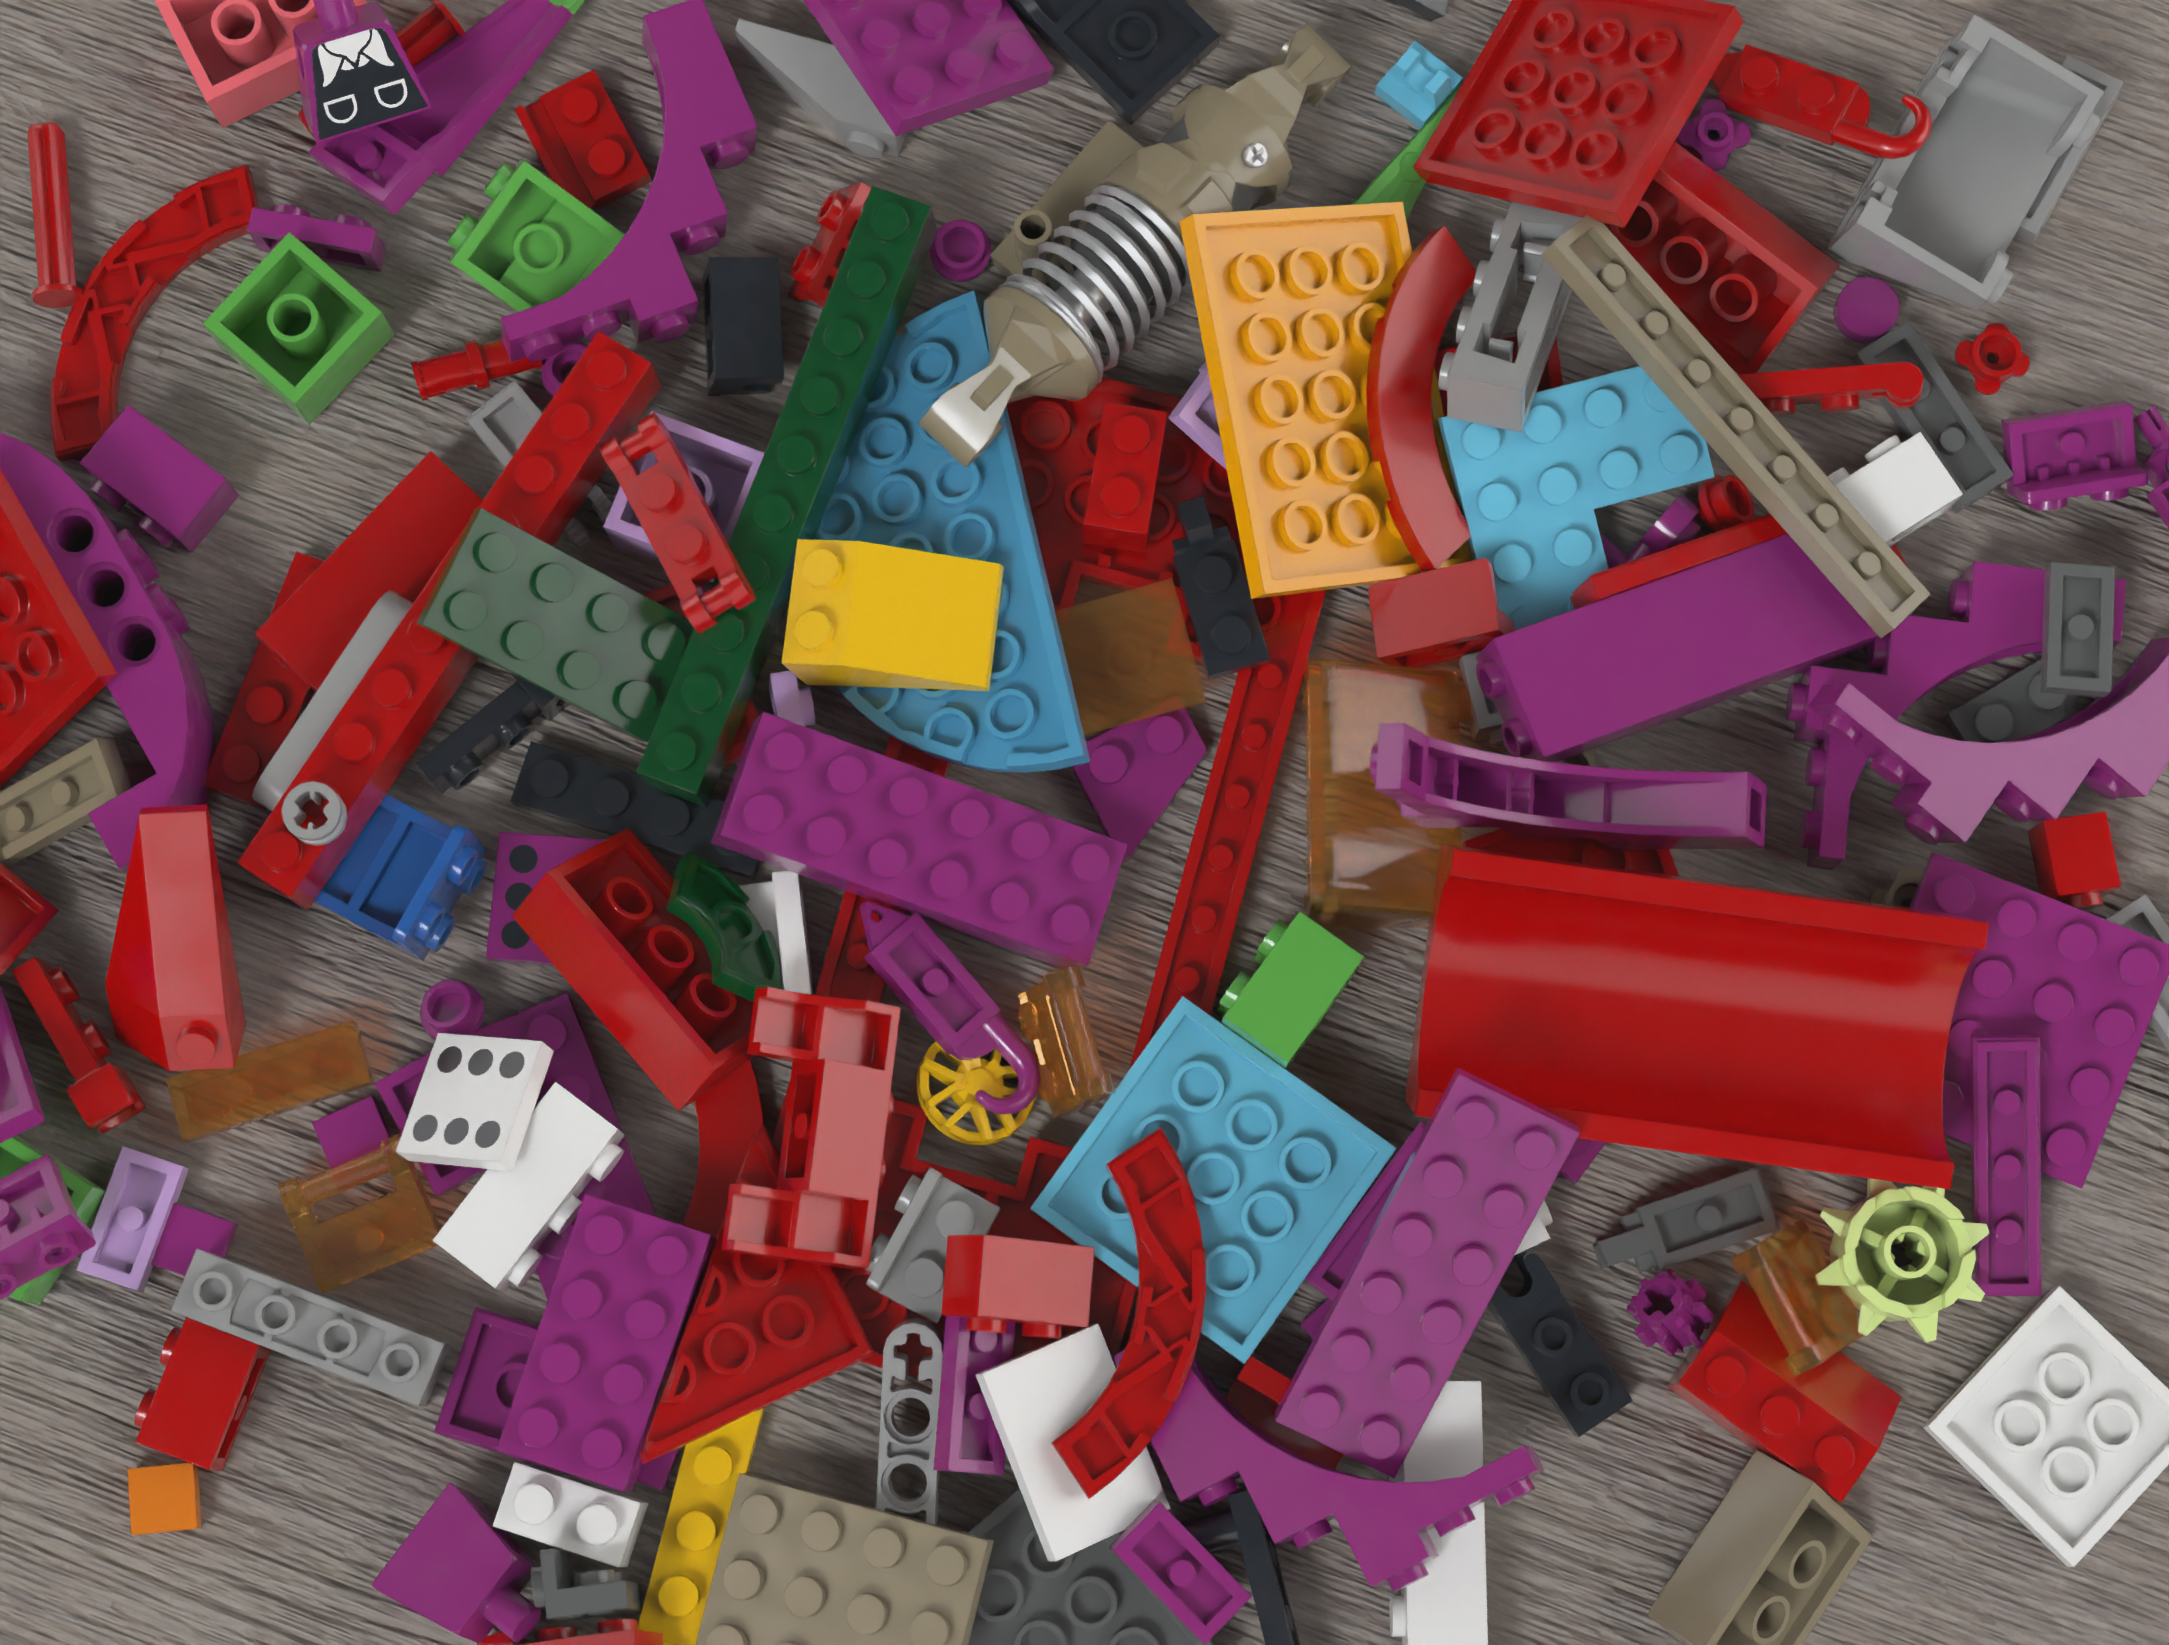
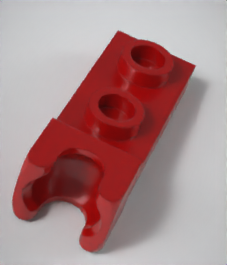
M35 957L13 969L14 976L76 1083L67 1087L66 1091L86 1125L90 1129L96 1126L104 1134L142 1112L146 1105L126 1070L107 1063L104 1059L105 1056L112 1053L105 1036L93 1020L84 1024L75 1009L73 1002L80 999V995L67 972L60 965L52 969L50 965Z

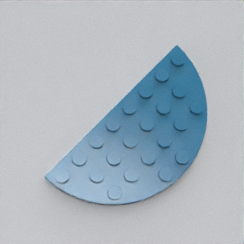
M973 290L943 302L917 316L905 325L907 331L894 339L814 540L863 541L1001 564L1004 567L990 690L837 687L843 693V696L877 727L901 743L930 757L962 767L992 772L1027 773L1062 769L1090 762L1007 406L999 420L1004 425V428L990 445L966 468L918 424L927 411L956 382L960 384L987 367L990 352L983 313L984 308L981 298Z

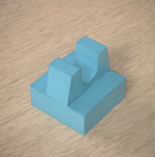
M1414 41L1379 81L1374 94L1418 129H1421L1459 88L1463 77L1417 41Z

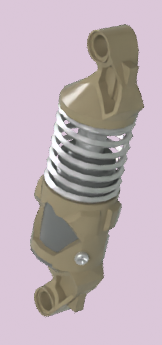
M1308 23L1302 26L1280 49L1270 62V68L1250 74L1228 89L1200 84L1190 90L1174 107L1173 127L1155 145L1138 150L1134 156L1130 155L1114 168L1097 185V188L1092 191V195L1085 198L1084 210H1076L1069 214V226H1060L1054 229V242H1044L1038 245V258H1029L1022 262L1023 274H1013L1007 277V282L999 285V288L994 290L984 300L983 313L990 352L987 367L960 384L958 382L953 384L918 423L964 468L968 467L1004 428V425L999 420L1007 403L1036 395L1075 401L1087 397L1097 387V383L1101 382L1103 371L1117 366L1119 354L1122 355L1132 350L1134 339L1148 334L1150 323L1163 318L1165 307L1178 302L1181 291L1192 287L1179 221L1192 214L1251 211L1259 206H1266L1274 202L1291 185L1293 167L1287 136L1296 120L1300 106L1310 103L1313 107H1316L1352 67ZM1086 221L1084 227L1080 229L1079 222ZM1063 238H1072L1070 248L1065 246ZM1047 254H1057L1061 264L1068 273L1050 262ZM1032 270H1041L1055 292L1035 279ZM1148 305H1155L1154 309L1149 311ZM1108 310L1116 313L1123 327L1110 322L1105 313ZM1132 320L1139 321V325L1133 327ZM1093 326L1101 329L1107 343L1093 337L1089 330ZM1116 336L1124 337L1123 341L1118 343ZM1100 352L1108 353V357L1102 359Z

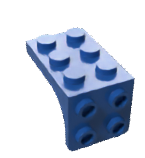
M386 794L314 902L424 961L430 949L436 952L439 951L450 936L456 920L450 914L462 893L468 896L471 895L481 882L488 864L482 859L487 850L469 829L459 824L452 828Z

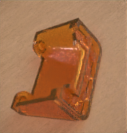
M1307 658L1301 681V710H1307L1303 722L1304 734H1306L1307 856L1305 859V873H1310L1307 874V895H1304V914L1323 928H1429L1440 843L1461 846V828H1423L1402 817L1397 801L1375 790L1376 783L1370 771V754L1374 744L1378 743L1379 723H1406L1429 737L1460 745L1459 722H1469L1470 695L1465 684H1458L1457 673L1452 671L1335 658Z

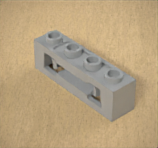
M1515 202L1511 203L1507 216L1498 215L1496 217L1490 240V251L1493 254L1490 261L1481 260L1475 274L1473 296L1476 299L1473 307L1464 305L1459 316L1456 330V342L1459 343L1456 353L1446 352L1441 364L1438 386L1440 390L1447 391L1448 418L1522 433L1572 292L1570 286L1541 254L1555 240L1582 219L1581 217ZM1520 264H1523V280L1535 283L1518 327V355L1515 363H1512L1514 342L1501 340L1500 338L1517 294L1518 268Z
M196 1249L171 1309L172 1312L417 1406H428L452 1346L200 1249Z

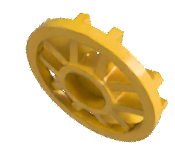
M935 1041L922 1057L917 1071V1094L925 1115L943 1134L953 1140L969 1145H989L1010 1137L1028 1118L1037 1096L1027 1108L1019 1111L1014 1119L1011 1114L994 1113L1003 1128L991 1131L986 1114L987 1110L976 1101V1092L984 1090L993 1097L1006 1098L1015 1093L1016 1088L1005 1087L1003 1079L1018 1078L1017 1073L1010 1065L1000 1066L1002 1055L996 1048L992 1050L989 1061L982 1058L959 1060L951 1054L948 1055ZM939 1051L956 1066L957 1069L955 1071L934 1061ZM929 1075L948 1087L932 1097L929 1090ZM952 1097L953 1101L960 1108L947 1120L936 1106ZM967 1112H970L977 1132L966 1131L955 1124Z

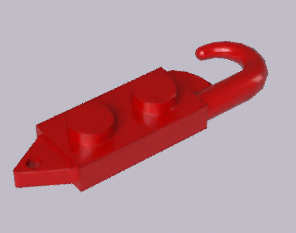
M1748 44L1745 45L1742 52L1725 54L1709 81L1717 91L1719 100L1725 104L1726 109L1830 146L1838 143L1877 158L1898 159L1916 152L1929 138L1933 124L1930 110L1924 102L1910 94H1906L1902 97V104L1915 115V124L1908 133L1893 136L1869 128L1867 126L1870 121V100L1867 92L1859 87V83Z

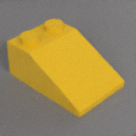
M797 539L781 663L806 685L989 691L1004 567L998 563L863 541Z

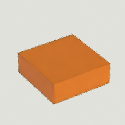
M191 1463L127 1469L131 1535L202 1529L198 1466Z

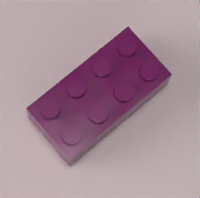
M584 1194L497 1450L623 1492H632L642 1465L639 1455L716 1238L710 1234Z

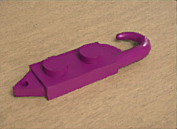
M865 901L860 906L869 953L864 957L865 960L948 1055L951 1054L959 1060H973L985 1056L996 1048L1014 1069L1018 1077V1087L1015 1093L1006 1098H997L984 1090H979L975 1094L977 1102L986 1110L997 1114H1015L1027 1108L1038 1093L1041 1082L1040 1066L1032 1050L999 1013L1001 1009L917 912L910 917L878 904ZM871 913L878 915L879 922L871 918Z

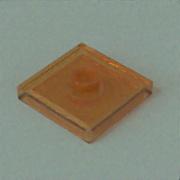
M1173 579L1055 611L1084 736L1207 702Z

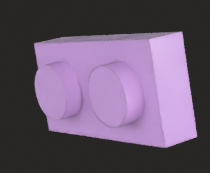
M122 1146L91 1229L96 1244L82 1253L76 1270L144 1292L153 1265H151L173 1203L178 1201L189 1168Z

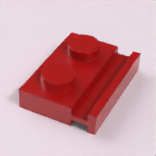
M595 70L539 96L540 100L526 107L520 105L514 108L517 118L548 177L590 209L593 207L598 209L652 182L644 162Z

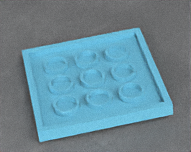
M1182 996L1031 1206L1030 1210L1079 1246L1094 1247V1256L1138 1287V1258L1133 1229L1120 1192L1105 1165L1159 1128H1162L1176 1152L1192 1188L1201 1226L1203 1247L1205 1248L1206 1297L1200 1333L1245 1364L1394 1153L1396 1147Z

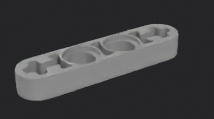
M389 590L376 602L263 771L253 791L252 797L254 801L270 811L275 808L413 603L395 591Z
M912 1318L896 1325L886 1339L883 1350L876 1509L888 1512V1508L905 1514L925 1510L926 1519L917 1515L913 1519L937 1525L940 1471L933 1469L944 1336L939 1328L930 1321ZM911 1333L920 1334L921 1344L926 1347H932L933 1355L929 1354L923 1357L919 1365L918 1381L931 1378L933 1381L932 1389L917 1383L904 1384L898 1387L894 1386V1377L906 1380L909 1375V1357L905 1353H898L897 1345L905 1344ZM912 1397L919 1399L927 1406L930 1413V1422L924 1430L909 1433L903 1431L896 1424L893 1415L894 1407L897 1402L904 1398ZM910 1463L921 1468L927 1479V1487L923 1494L915 1498H905L897 1494L890 1481L891 1472L895 1467L900 1464Z

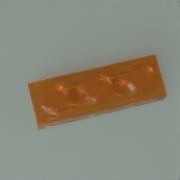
M351 1020L240 1055L237 1058L235 1068L192 1070L166 1078V1083L182 1140L190 1143L374 1085V1079L358 1024Z

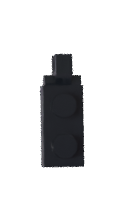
M1203 497L1178 503L1180 510L1177 511L1184 538L1173 540L1171 543L1175 555L1173 556L1172 563L1208 680L1268 664L1270 662L1268 649L1253 600L1251 599L1234 539L1231 540L1227 526L1216 529L1212 528Z

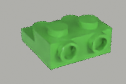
M521 158L514 168L505 161L501 164L483 190L492 200L478 219L468 212L456 226L446 243L456 249L449 258L451 264L520 312L562 297L587 278L611 254L625 234Z

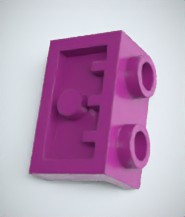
M48 1154L0 1179L1 1300L12 1294L16 1288L51 1269L70 1263L77 1255L94 1247L96 1244L92 1231L77 1216L58 1165Z

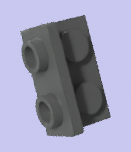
M556 1549L541 1550V1566L531 1568V1587L536 1608L544 1607L546 1609L547 1619L567 1622L642 1611L640 1584L623 1580L622 1572H614L611 1569L579 1573L574 1575L573 1583L571 1556L569 1553Z

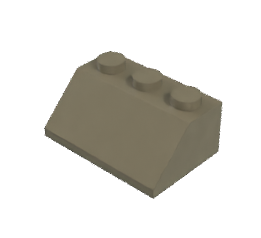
M1756 1450L1745 1468L1734 1478L1729 1492L1709 1522L1698 1532L1693 1546L1671 1579L1662 1586L1657 1600L1647 1615L1684 1645H1803L1873 1536L1813 1481Z

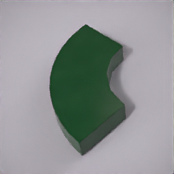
M687 850L678 862L666 910L686 922L704 942L712 962V984L751 1002H754L756 988L772 987L781 989V965L771 931H763L758 920L746 905L750 898L719 868Z

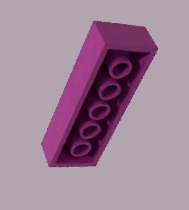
M762 712L752 722L711 840L712 844L912 915L917 912L921 918L1069 971L1089 965L1128 846L1124 842L766 712Z

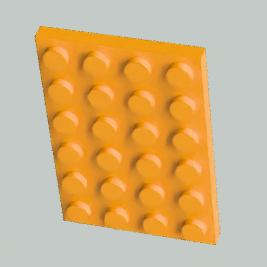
M1403 202L1192 214L1179 221L1251 599L1378 584L1422 573L1405 546L1387 507L1386 501L1391 498L1385 485L1380 461H1373L1367 424L1366 383L1368 359L1377 319L1384 315L1393 291V286L1391 285L1397 273L1412 254ZM1434 367L1431 400L1435 443L1448 486L1459 507L1437 418L1444 417ZM1468 540L1437 569L1472 561Z

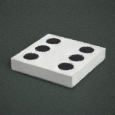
M438 1033L396 1152L408 1161L513 1171L554 1051L542 1041Z

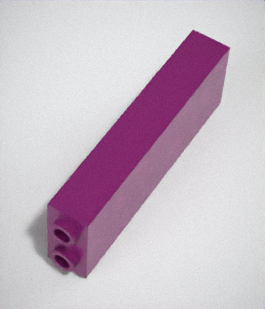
M1786 534L1496 637L1476 656L1478 662L1476 674L1481 690L1488 699H1494L1503 720L1501 726L1502 738L1511 756L1559 762L1807 671L1810 666H1821L1861 650L1878 635L1790 535Z

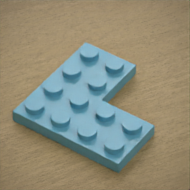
M1640 366L1535 393L1522 433L1448 418L1447 416L1437 418L1459 508L1467 521L1471 535L1468 539L1472 560L1485 558L1492 564L1499 609L1514 621L1515 631L1575 610L1570 600V597L1573 595L1572 592L1592 574L1608 569L1594 509L1715 477L1706 440Z

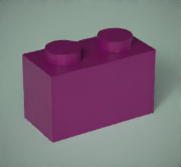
M129 405L80 462L85 470L95 479L88 488L118 512L127 504L141 514L143 518L137 526L166 549L175 540L192 553L239 496L226 478Z

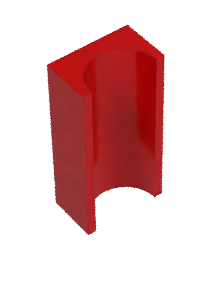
M1440 843L1405 1101L1416 1116L1431 1118L1458 1067L1577 1125L1580 1132L1578 1138L1951 1190L1954 1162L1947 1152L1943 1129V1082L1946 1052L1958 993L1972 959L1979 951L1986 949L1989 923L1950 913Z

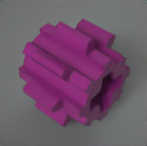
M1667 1269L1666 1272H1658V1277L1649 1281L1646 1278L1642 1279L1639 1283L1641 1289L1637 1296H1632L1631 1304L1627 1305V1310L1640 1323L1634 1333L1644 1345L1649 1347L1657 1342L1669 1356H1674L1675 1353H1683V1348L1692 1344L1695 1348L1701 1345L1702 1339L1700 1336L1704 1329H1709L1710 1321H1713L1715 1316L1701 1302L1704 1300L1707 1292L1698 1281L1692 1278L1684 1283L1672 1269Z

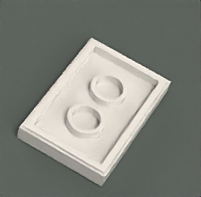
M1098 1323L1090 1324L1088 1327H1083L1062 1336L1061 1339L1053 1340L975 1374L1048 1561H1058L1127 1529L1154 1500L1159 1501L1167 1510L1171 1509L1147 1447L1116 1479L1093 1497L1087 1499L1051 1444L1070 1429L1091 1408L1106 1388L1116 1370Z

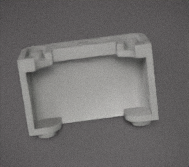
M1974 14L1940 50L1913 94L1914 97L1921 99L1930 110L1933 124L1929 138L1919 150L1909 156L1898 159H1876L1831 238L1827 250L1851 264L1973 310L1978 309L1985 302L1993 306L2002 296L2013 276V272L2005 268L2009 260V255L2005 253L2057 159L2071 145L2080 150L2093 134L2101 118L2093 113L2104 91ZM1905 108L1890 135L1900 136L1908 133L1913 128L1915 115L1909 108Z

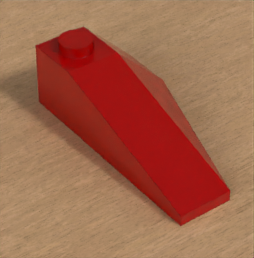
M208 804L141 808L105 982L115 1038L168 1071L235 1068L246 1027Z

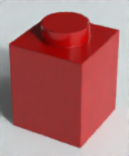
M2106 811L2044 820L2028 831L2040 894L2085 911L2103 906L2102 897L2121 887Z

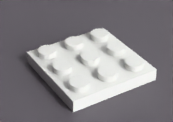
M2059 1285L2053 1287L1922 1428L2067 1567H2075L2169 1465V1389Z

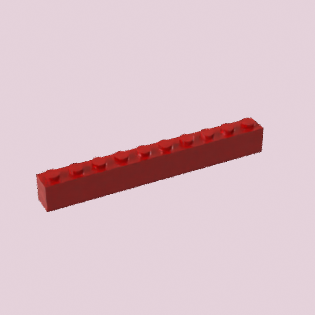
M598 331L478 508H482L541 541L554 546L608 466L600 452L599 446L615 436L620 440L627 437L660 389L661 384L652 363ZM463 531L237 862L255 878L307 911L479 657L416 624ZM312 781L323 783L334 790L346 805L348 818L345 829L337 839L329 844L319 846L305 844L294 836L283 822L282 807L284 799L293 788L301 783ZM322 798L321 805H317L312 799L306 802L301 809L307 817L301 824V827L307 829L309 822H312L317 828L323 826L328 820L323 810L329 801Z

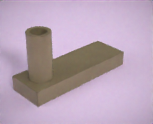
M1109 119L1033 207L1018 215L1012 231L991 253L990 263L1007 277L1013 274H1023L1022 262L1029 258H1038V245L1044 242H1054V229L1060 226H1069V214L1076 210H1084L1085 198L1092 195V191L1097 188V185L1130 155L1134 156L1138 150L1145 147ZM1086 221L1079 222L1080 229L1084 227ZM1063 238L1065 246L1070 248L1072 238ZM1047 254L1050 262L1065 270L1057 254ZM1038 269L1032 270L1034 278L1050 288L1051 285L1046 280L1043 272Z
M95 738L1 791L0 863L8 868L91 822L92 820L88 815L90 811L157 774L150 761H122L114 738Z

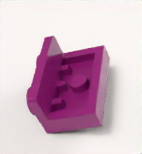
M2124 400L2001 420L2004 460L2014 474L2006 483L2007 493L2024 504H2029V509L2046 511L2060 509L2068 505L2067 498L2089 494L2092 500L2097 501L2122 499L2129 496V488L2148 485L2147 471L2136 465L2132 404Z

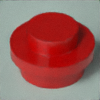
M1714 475V478L1701 482L1696 505L1700 509L1698 514L1702 522L1709 529L1718 532L1752 519L1754 515L1753 500L1747 487L1739 478L1734 475H1727L1725 477Z

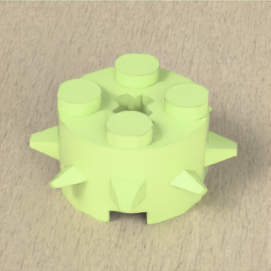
M1868 1178L1866 1199L1851 1206L1848 1211L1827 1207L1822 1209L1820 1217L1833 1229L1834 1234L1829 1249L1830 1264L1817 1273L1815 1278L1818 1285L1837 1286L1844 1298L1860 1310L1858 1332L1862 1335L1867 1336L1883 1320L1888 1322L1907 1320L1925 1343L1934 1341L1937 1337L1939 1310L1954 1304L1958 1298L1981 1302L1984 1298L1985 1293L1971 1279L1976 1261L1975 1249L1972 1250V1247L1989 1234L1987 1224L1963 1222L1962 1219L1965 1218L1961 1211L1944 1198L1945 1189L1923 1186L1922 1188L1916 1186L1897 1188L1892 1181ZM1904 1241L1907 1243L1904 1254L1913 1261L1911 1265L1897 1267L1894 1263L1895 1256L1891 1253V1246Z

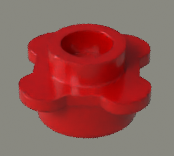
M1990 323L1974 341L1965 340L1960 342L1954 354L1956 362L1961 366L1967 367L1975 378V389L1983 395L1997 393L2001 383L2012 376L2022 377L2030 366L2029 357L2026 353L2022 352L2018 339L2010 333L2007 326L2001 323ZM1987 355H1996L1998 359L1997 363H1989L1987 361Z

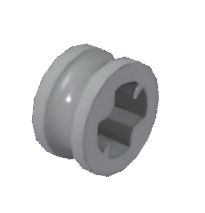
M314 781L301 783L293 788L284 799L282 807L283 822L288 830L305 844L314 846L329 844L337 839L345 829L348 818L346 805L341 797L327 785ZM322 798L327 799L329 803L323 810L328 818L327 822L319 828L312 822H309L308 828L303 829L301 824L307 817L301 809L303 805L311 799L317 805H321Z

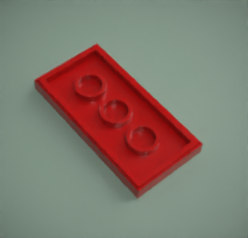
M430 451L255 632L254 636L311 689L317 692L371 609L384 593L393 590L414 603L467 525L474 509L478 508L483 500Z

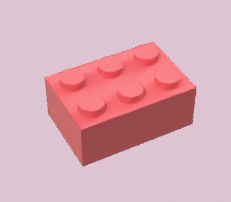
M154 0L204 99L222 128L301 90L293 28L298 24L318 18L313 0ZM353 0L355 7L367 3L366 0Z

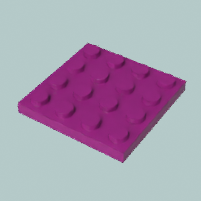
M1931 852L1909 908L1956 914L1989 923L1986 949L1979 951L1969 964L1958 993L1952 1017L1943 1082L1944 1134L1971 1145L1970 1035H2037L2040 1037L2041 1173L2082 1189L2168 978L2169 944Z

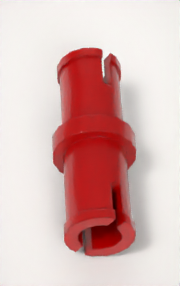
M476 339L464 342L466 349L419 362H411L422 401L477 385L478 391L490 388L489 381L535 368L538 370L543 366L542 360L528 361L527 357L510 362L502 339L478 345Z

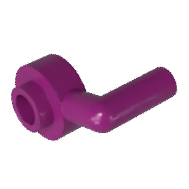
M1681 493L1627 555L1599 532L1608 569L1663 551L1666 548L1689 542L1701 529L1692 520L1700 509Z

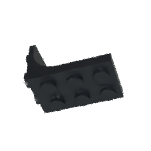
M1007 0L1009 5L1130 125L1219 45L1220 35L1184 0Z

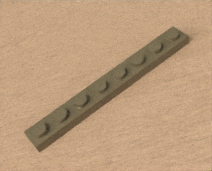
M1586 215L1541 254L1880 638L1894 630L1931 594L1602 222Z

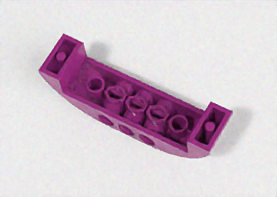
M0 433V468L118 673L106 685L157 773L88 813L117 867L127 874L141 808L205 805L211 791L205 785L207 770L216 750L214 716L204 678L192 652L182 637V634L188 632L191 628L172 597L168 598L157 582L152 584V581L161 576L142 544L137 545L126 528L120 531L114 522L59 465L28 444Z

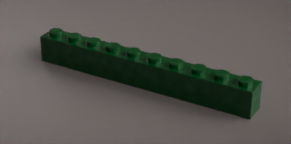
M875 186L871 187L728 543L755 594L756 600L740 610L733 606L716 617L718 623L702 634L698 633L694 628L636 771L650 787L704 807L709 805L790 601L797 539H815L937 233L932 207ZM719 576L714 578L710 590L720 584Z

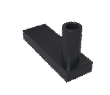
M1245 1490L1227 1495L1230 1509L1179 1521L1211 1555L1241 1547L1265 1645H1301L1276 1546L1249 1491Z

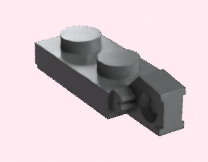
M1754 1168L1638 1207L1633 1210L1634 1213L1620 1217L1625 1233L1592 1245L1601 1269L1634 1258L1639 1273L1651 1269L1658 1271L1780 1229L1759 1168Z

